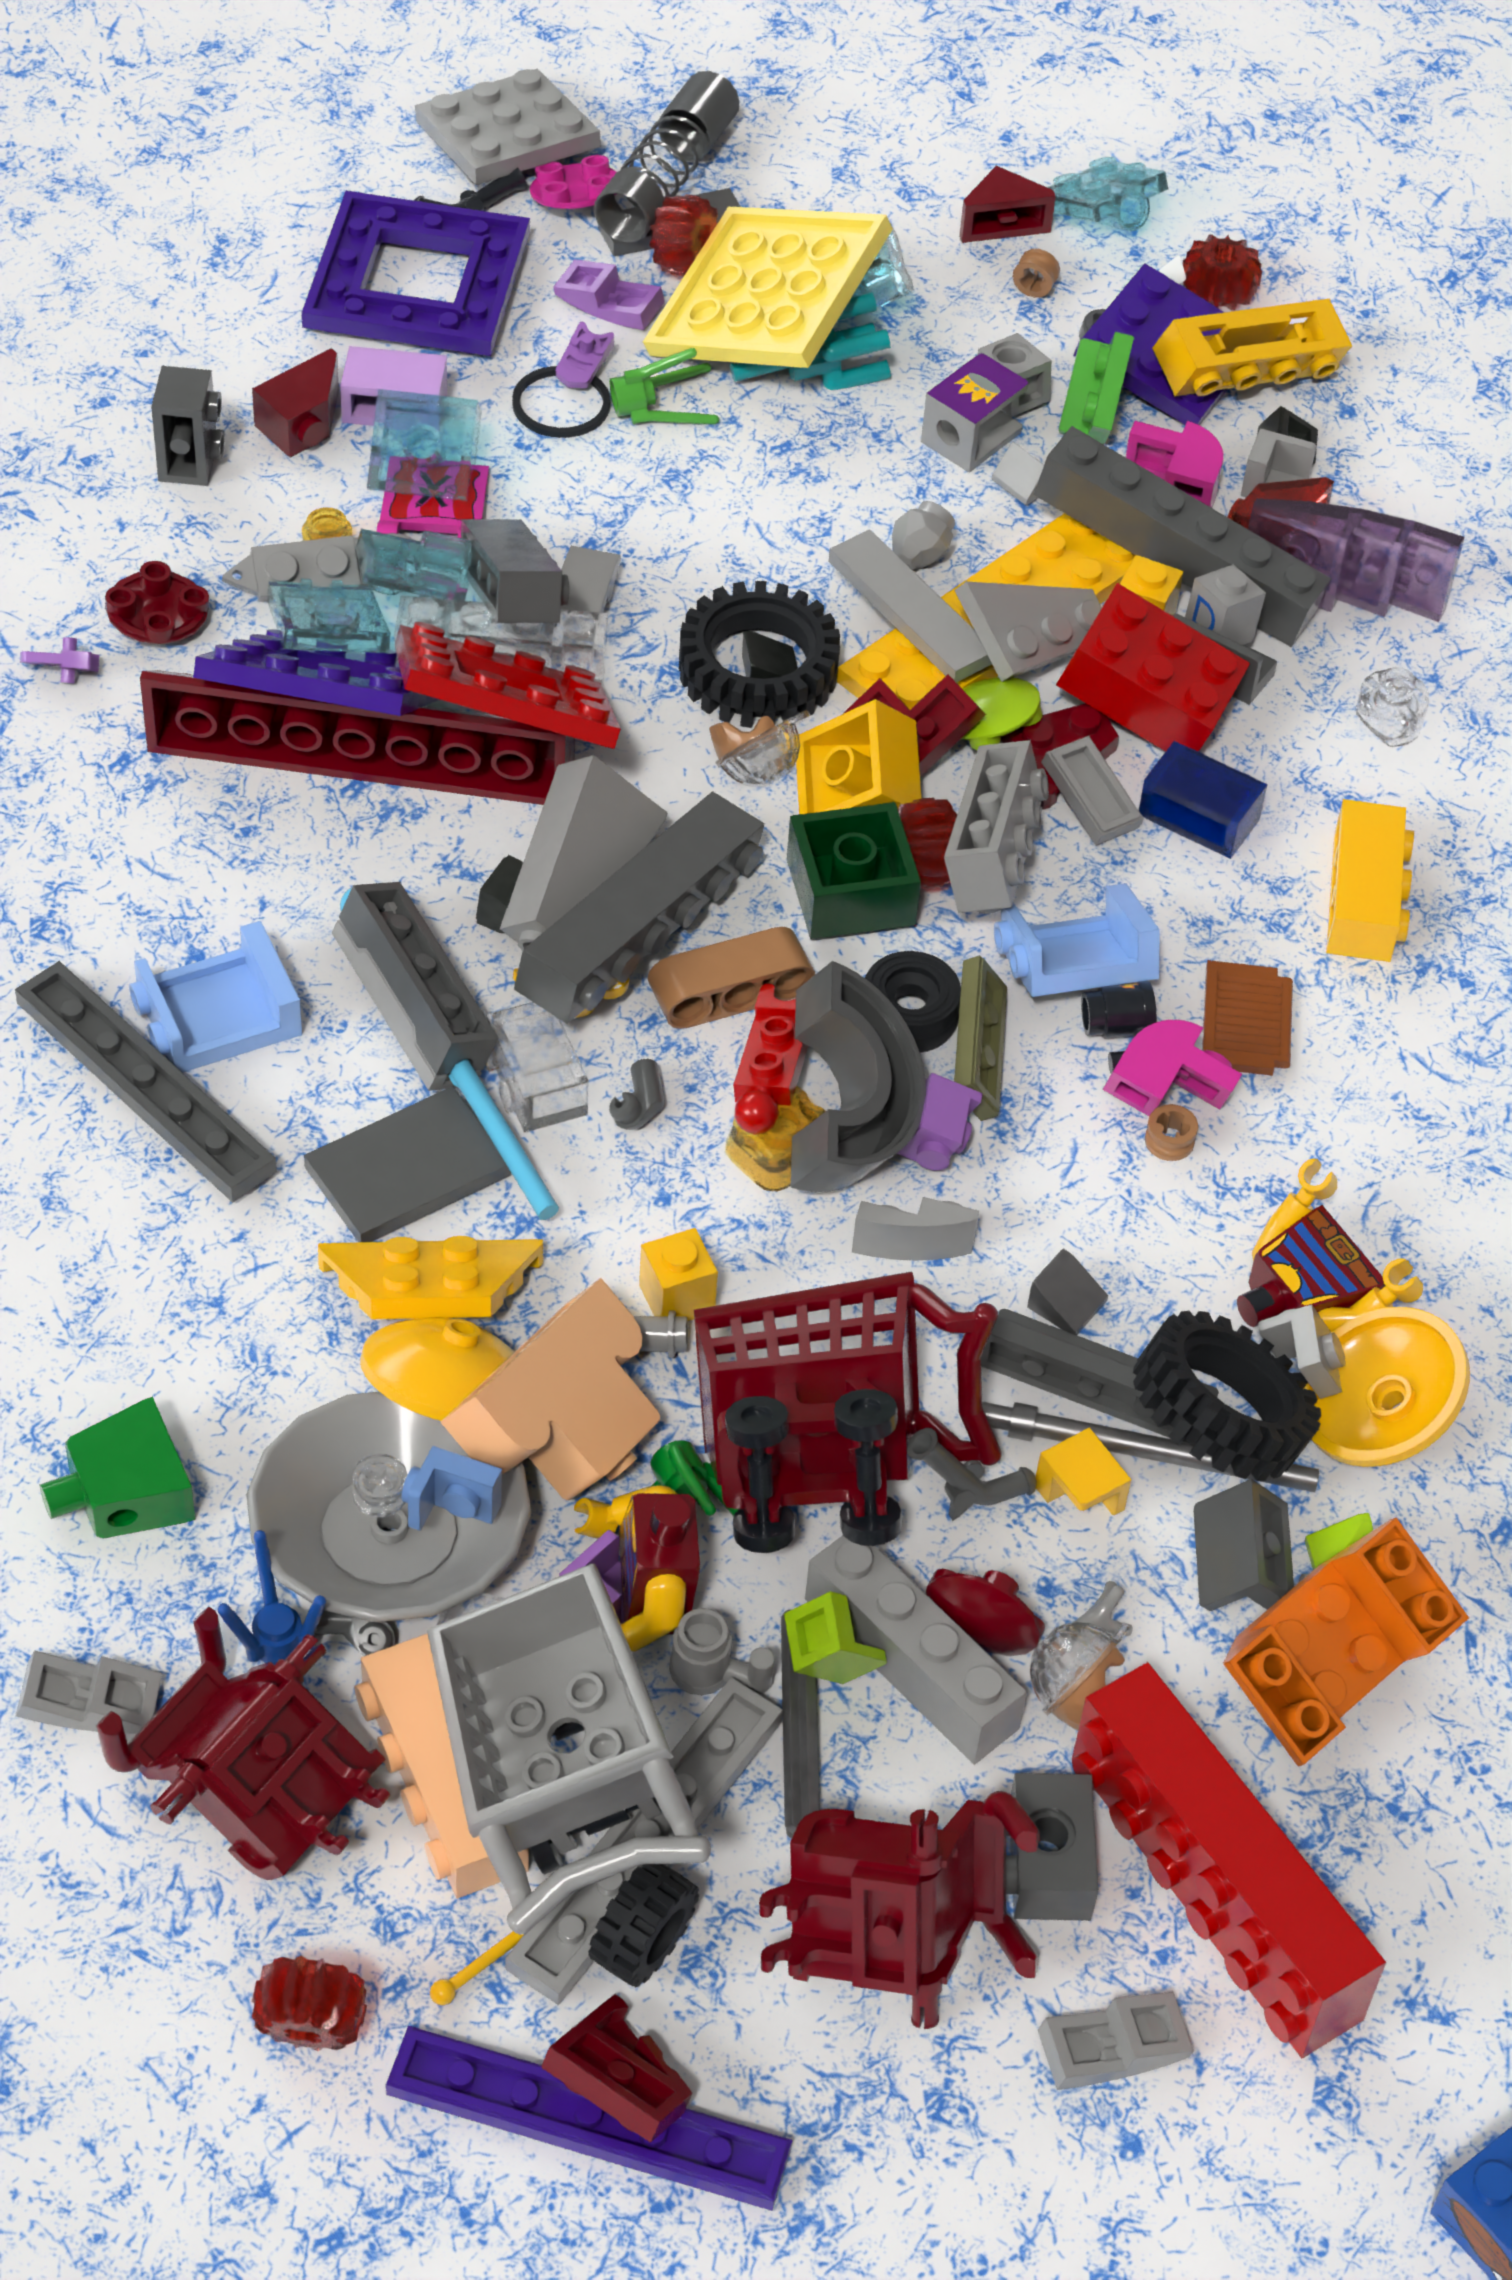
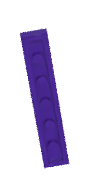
M412 2026L407 2027L386 2083V2095L773 2211L793 2140L686 2108L682 2116L650 2143L637 2133L624 2128L617 2119L582 2095L569 2090L563 2082L541 2068L542 2065Z

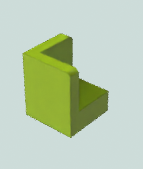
M830 1591L784 1613L792 1664L796 1673L845 1684L887 1664L885 1650L855 1642L846 1595Z

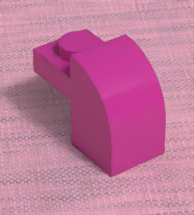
M1134 421L1129 433L1126 458L1207 506L1213 507L1224 457L1222 446L1217 438L1204 427L1190 421L1186 422L1182 433Z
M1164 1020L1153 1023L1137 1033L1129 1043L1102 1090L1145 1115L1150 1116L1155 1108L1158 1107L1173 1082L1220 1110L1238 1083L1242 1073L1233 1069L1229 1060L1221 1054L1211 1050L1202 1051L1194 1046L1204 1027L1184 1020Z

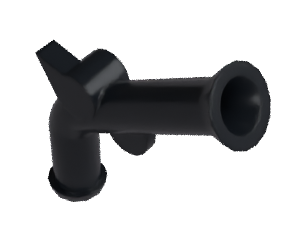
M516 168L509 175L496 179L476 192L472 190L463 191L460 194V202L456 204L426 199L423 195L416 197L413 201L484 211L485 208L513 191H524L527 184L523 173Z

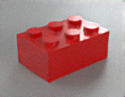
M1117 583L1060 676L1056 686L1189 766L1214 730L1248 669L1250 662Z

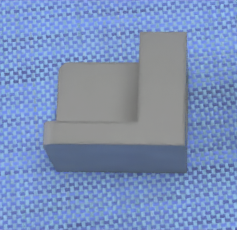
M1260 428L1247 460L1240 496L1290 510H1298L1310 479L1316 444Z

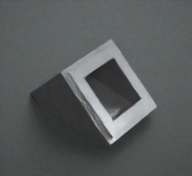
M1063 1248L1032 1282L1027 1308L1060 1329L1078 1335L1107 1302L1108 1294L1080 1262Z

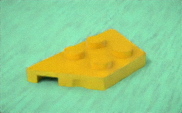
M453 1236L444 1241H416L409 1237H395L386 1242L318 1243L319 1269L322 1272L334 1270L338 1274L339 1288L349 1298L357 1300L359 1308L371 1319L492 1317L503 1305V1299L514 1294L523 1285V1271L528 1266L539 1268L543 1264V1239L475 1240L468 1236Z

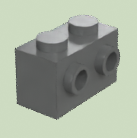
M161 366L151 405L158 482L208 486L214 459L221 460L223 457L224 430L216 429V422H219L221 416L222 396L221 392L213 391L212 370Z

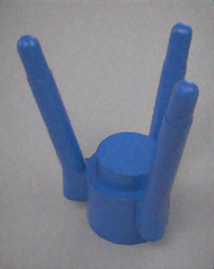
M258 1530L254 1533V1543L264 1607L254 1616L251 1625L252 1633L228 1604H220L217 1611L226 1625L246 1648L248 1661L257 1662L261 1660L264 1663L272 1662L275 1665L279 1659L285 1660L303 1640L305 1635L309 1634L315 1637V1631L322 1617L326 1599L322 1595L315 1597L303 1625L301 1624V1617L296 1610L278 1602L274 1575L271 1572V1557L266 1534L264 1531Z

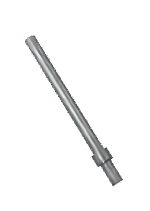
M982 1401L983 1410L991 1428L1008 1431L1007 1437L1031 1441L1032 1436L1062 1442L1090 1427L1108 1451L1235 1476L1231 1464H1229L1224 1472H1221L1212 1467V1456L1205 1454L1201 1460H1198L1189 1454L1194 1446L1191 1443L1181 1442L1177 1445L1173 1440L1038 1413V1406L1014 1402L1013 1407ZM1292 1464L1287 1472L1284 1471L1281 1477L1273 1479L1269 1475L1266 1481L1260 1482L1315 1493L1319 1469ZM1250 1473L1247 1479L1255 1480L1252 1473Z

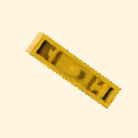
M1328 298L1173 319L1152 349L1175 396L1195 393L1198 396H1206L1222 389L1236 388V390H1246L1256 384L1274 382L1277 385H1281L1297 378L1311 376L1314 379L1325 378L1339 368V362L1353 345ZM1308 317L1302 323L1289 324L1291 319ZM1221 329L1219 334L1208 336L1202 334L1203 331Z

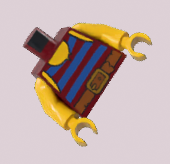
M1309 1159L1302 1164L1298 1173L1299 1183L1302 1185V1188L1297 1194L1289 1193L1268 1220L1252 1250L1253 1265L1248 1281L1251 1290L1237 1298L1238 1311L1243 1320L1251 1327H1256L1260 1321L1277 1316L1283 1311L1299 1309L1312 1304L1328 1329L1332 1332L1358 1315L1376 1309L1393 1307L1392 1303L1397 1299L1404 1303L1413 1302L1422 1295L1423 1283L1417 1276L1409 1279L1403 1285H1398L1400 1280L1408 1276L1413 1270V1266L1408 1260L1396 1259L1391 1261L1385 1267L1382 1276L1323 1205L1313 1209L1311 1203L1315 1199L1323 1200L1331 1197L1337 1190L1338 1184L1337 1177L1333 1172H1330L1320 1185L1312 1186L1310 1184L1311 1179L1319 1172L1322 1165L1318 1159Z
M648 1486L615 1497L611 1505L589 1498L578 1500L574 1505V1511L588 1514L589 1516L582 1527L574 1530L575 1533L598 1539L608 1530L615 1533L617 1526L620 1525L618 1534L620 1538L619 1549L624 1623L621 1624L631 1651L636 1652L666 1634L674 1635V1630L678 1627L681 1618L692 1610L700 1574L694 1497L689 1494H677L675 1490L666 1486Z

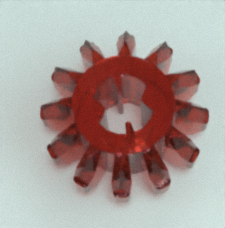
M689 194L666 197L662 207L656 208V221L654 225L650 226L653 231V238L649 242V247L654 249L653 262L660 265L663 272H669L673 276H685L718 224L716 223L718 218L717 208L711 207L709 200Z
M1209 234L1206 241L1195 240L1191 249L1186 254V259H1183L1182 264L1186 275V280L1183 282L1185 288L1217 308L1219 306H1226L1228 309L1235 311L1238 304H1250L1251 298L1257 291V286H1260L1262 263L1259 260V251L1254 248H1247V241L1245 239L1239 241L1231 240L1229 234L1225 238L1220 239Z
M934 797L900 804L898 812L921 880V888L943 887L944 884H949L950 879L944 856L957 818V813L953 810V806L947 799H935Z
M302 1955L294 1960L280 1957L274 1959L272 1963L263 1966L260 1979L255 1982L251 2000L254 2003L252 2018L255 2021V2028L262 2034L271 2035L275 2042H287L293 2044L295 2048L308 2047L316 2051H320L323 2048L339 2050L357 2041L359 2028L363 2027L367 2005H365L367 1990L364 1988V1980L358 1974L349 1972L344 1965H332L326 1963L324 1959L310 1960Z

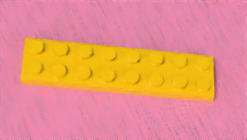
M1063 513L941 598L972 628L973 626L954 591L966 581L1093 589L1099 603L1102 604L1107 600L1117 583L1120 584L1136 555ZM895 628L840 665L837 670L836 682L859 698L881 678L911 710L945 675ZM990 665L957 683L963 689L974 682L996 678L998 674L993 665Z

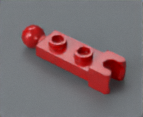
M764 984L760 988L755 1004L756 1016L733 1084L735 1102H737L734 1109L735 1120L742 1130L753 1135L766 1134L775 1126L779 1118L778 1105L791 1106L808 1049V1045L795 1039L796 998L789 1001L775 998V987L773 984Z

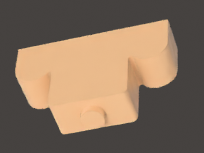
M599 1278L558 1310L441 1421V1424L471 1459L501 1468L502 1474L529 1458L565 1500H571L604 1476L611 1481L634 1463L637 1457L631 1450L660 1420L658 1410L621 1367V1365L637 1355L642 1347L643 1337L640 1326L603 1279Z

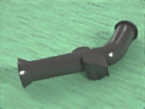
M923 1428L917 1431L908 1443L907 1453L909 1457L923 1460L947 1481L944 1489L951 1500L948 1514L952 1521L965 1512L973 1503L993 1505L1026 1493L1030 1496L1036 1489V1477L1027 1467H1019V1471L989 1481H982L980 1478L984 1473V1468L977 1460H970L964 1464L938 1442L936 1431L932 1428Z

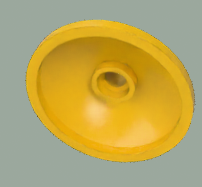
M1387 1307L1358 1315L1331 1332H1334L1340 1340L1346 1365L1338 1368L1342 1392L1322 1399L1317 1396L1318 1401L1314 1405L1321 1408V1418L1318 1420L1321 1424L1311 1440L1323 1453L1339 1462L1353 1466L1376 1467L1389 1465L1420 1453L1438 1440L1455 1421L1468 1394L1470 1365L1462 1342L1454 1330L1442 1319L1432 1313L1416 1308ZM1309 1383L1303 1388L1314 1391Z
M429 1317L398 1321L372 1333L364 1343L360 1365L368 1381L384 1396L413 1412L442 1421L515 1351L494 1334L470 1321Z

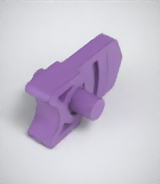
M580 322L556 367V377L568 388L589 387L602 363L605 362L614 347V334L612 332L602 335L594 334L589 331L585 322Z
M63 637L61 653L20 652V663L60 666V682L74 684L75 671L99 672L100 655L92 654V652L76 651L77 638Z

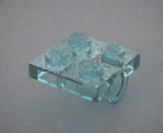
M1102 157L1091 161L1089 168L1082 172L1067 173L1056 177L1053 180L1054 184L1048 187L1054 190L1056 195L1054 213L1098 222L1104 226L1135 231L1140 229L1148 219L1150 213L1149 198L1168 190V183L1165 171L1146 168L1145 164L1140 162L1127 164L1117 162L1115 157Z
M360 529L356 550L362 582L369 584L372 590L387 595H397L399 591L419 595L423 601L438 606H447L449 602L464 604L469 587L466 575L471 557V540L425 530L420 541Z

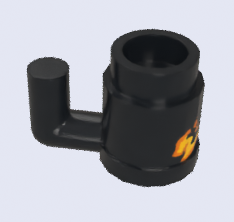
M1139 981L1132 984L1099 987L1098 991L1083 992L1081 1013L1085 1034L1087 1036L1102 1035L1104 1039L1135 1037L1142 1029L1156 1023V1002L1151 983L1149 981ZM1125 1051L1109 1052L1108 1065L1111 1074Z

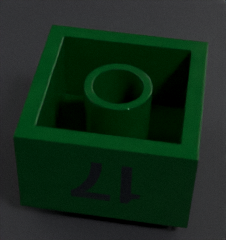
M895 802L790 816L786 859L810 939L916 925L921 880Z

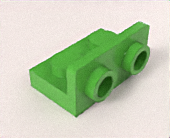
M1115 332L1110 344L1086 338L1080 340L1058 428L1061 434H1065L1073 426L1098 442L1105 444L1112 430L1134 336Z

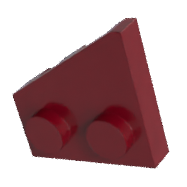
M1085 703L1044 714L1036 724L1020 727L1009 734L1001 736L1002 743L1031 740L1037 769L1043 768L1048 779V799L1042 801L1040 805L1044 810L1056 803L1057 794L1060 792L1041 763L1046 752L1090 736L1106 760L1117 750L1119 735L1106 715Z
M614 1994L549 2047L541 2068L563 2082L569 2090L582 2095L617 2119L624 2128L637 2133L651 2143L684 2114L693 2093L677 2071L665 2063L663 2052L650 2035L640 2036L639 2040L624 2021L629 2008L622 1998Z

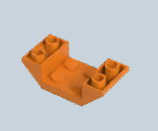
M1395 1517L1314 1569L1236 1636L1223 1664L1296 1765L1302 1766L1346 1728L1340 1719L1346 1712L1404 1661L1431 1653L1467 1621L1469 1616L1397 1517Z

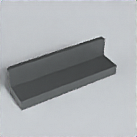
M1004 1308L999 1311L998 1319L981 1356V1367L1166 1437L1173 1430L1170 1425L1158 1427L1151 1418L1157 1409L1144 1408L1139 1400L1143 1392L1135 1390L1133 1383L1137 1376L1133 1374V1369L1138 1358ZM1202 1383L1213 1395L1218 1397L1219 1391L1217 1388Z

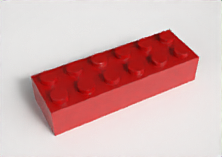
M1149 1662L1086 1696L1071 1759L1075 1774L1092 1775V1789L1097 1792L1109 1808L1111 1820L1117 1831L1125 1839L1134 1840L1147 1857L1149 1870L1156 1882L1164 1889L1168 1890L1171 1888L1184 1905L1187 1919L1193 1930L1202 1939H1210L1224 1957L1226 1970L1233 1982L1241 1990H1249L1264 2009V2016L1272 2033L1281 2042H1289L1301 2059L1364 2021L1386 1961Z

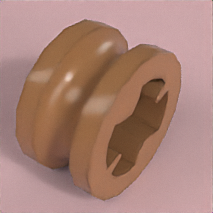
M1030 249L1020 258L1019 263L1013 270L1012 278L1016 287L1025 295L1043 297L1051 291L1055 281L1058 279L1060 266L1056 258L1049 252L1042 249ZM1029 268L1034 269V274L1029 270ZM1039 272L1043 275V278L1038 277Z
M1175 1104L1162 1105L1155 1108L1149 1116L1144 1138L1147 1149L1154 1156L1166 1161H1179L1188 1157L1193 1151L1198 1131L1197 1118L1190 1110ZM1168 1128L1179 1131L1176 1132L1175 1137L1165 1135Z

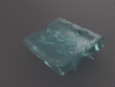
M301 578L300 583L268 581L267 602L283 649L389 653L391 633L371 586L343 585L342 580H331L330 587L312 586L311 579Z

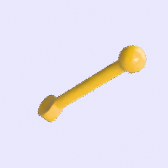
M514 1931L449 1980L439 1979L435 1981L429 1991L432 2001L437 2005L445 2006L450 2004L455 1997L457 1989L515 1947L524 1935H519Z

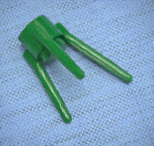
M684 1440L673 1441L658 1449L652 1456L650 1466L657 1481L651 1486H666L675 1490L677 1494L693 1496L708 1516L715 1514L716 1507L707 1493V1487L725 1506L722 1499V1487L717 1485L711 1464L701 1461L695 1447L690 1442ZM725 1506V1508L734 1517V1514L738 1509H732Z

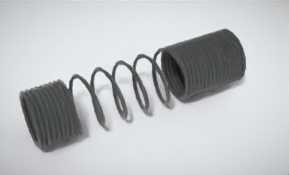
M699 71L692 75L681 88L659 120L654 123L650 132L644 136L640 145L634 149L630 158L624 162L620 171L614 175L594 202V214L597 223L606 234L624 243H636L643 239L667 208L669 200L676 196L679 187L684 185L689 178V174L695 171L698 161L704 159L738 113L740 100L736 89L729 80L721 74L712 71ZM659 133L662 142L653 141V136ZM653 145L665 147L675 158L682 160L685 171H675L668 162L657 156ZM650 146L652 155L643 154L644 147ZM644 158L655 159L666 171L671 172L675 179V184L664 183L658 175L648 170ZM640 159L643 168L633 167L634 160ZM687 162L694 163L690 169L688 167ZM677 175H684L683 179L679 182ZM657 183L662 185L665 191V197H663L662 190L657 185ZM667 188H675V189L673 190L672 194H669V191H668ZM614 194L626 196L631 204L641 208L645 219H641L643 221H638L641 224L632 226L624 223L629 222L625 219H629L626 216L630 215L621 209L616 202ZM623 225H628V226L634 227V228H636V229H631V228L625 227V226H623Z

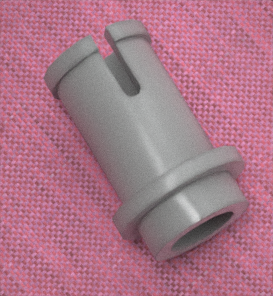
M669 1310L668 1316H633L640 1326L643 1337L642 1347L639 1352H668L669 1358H675L676 1352H687V1316H676L675 1310Z

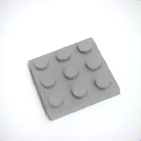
M538 68L534 70H521L516 72L514 76L494 82H481L474 85L473 88L454 94L437 95L430 101L415 105L416 122L476 185L509 175L516 168L524 171L601 147L600 130Z

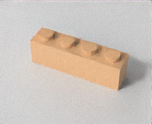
M428 1633L361 1657L362 1683L354 1686L359 1708L366 1721L376 1719L383 1735L377 1737L380 1753L385 1758L384 1764L389 1773L399 1771L406 1785V1788L401 1790L404 1808L413 1826L422 1823L430 1839L429 1842L425 1843V1851L436 1879L440 1880L447 1877L456 1899L500 1883L501 1881L484 1849L480 1837L473 1838L468 1830ZM529 1848L517 1852L526 1872L529 1871Z

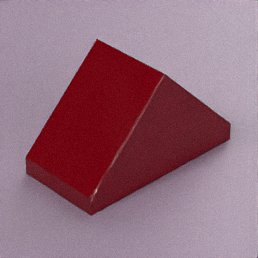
M996 165L963 200L959 234L961 243L1051 233L1056 198L1054 190Z

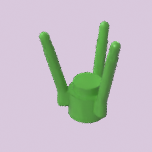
M689 348L644 367L624 371V376L610 378V393L617 417L630 415L632 424L648 421L717 424L719 417L713 414L654 411L647 408V406L656 404L655 387L707 373L711 370V365L703 363L650 377L694 358L697 355V350Z

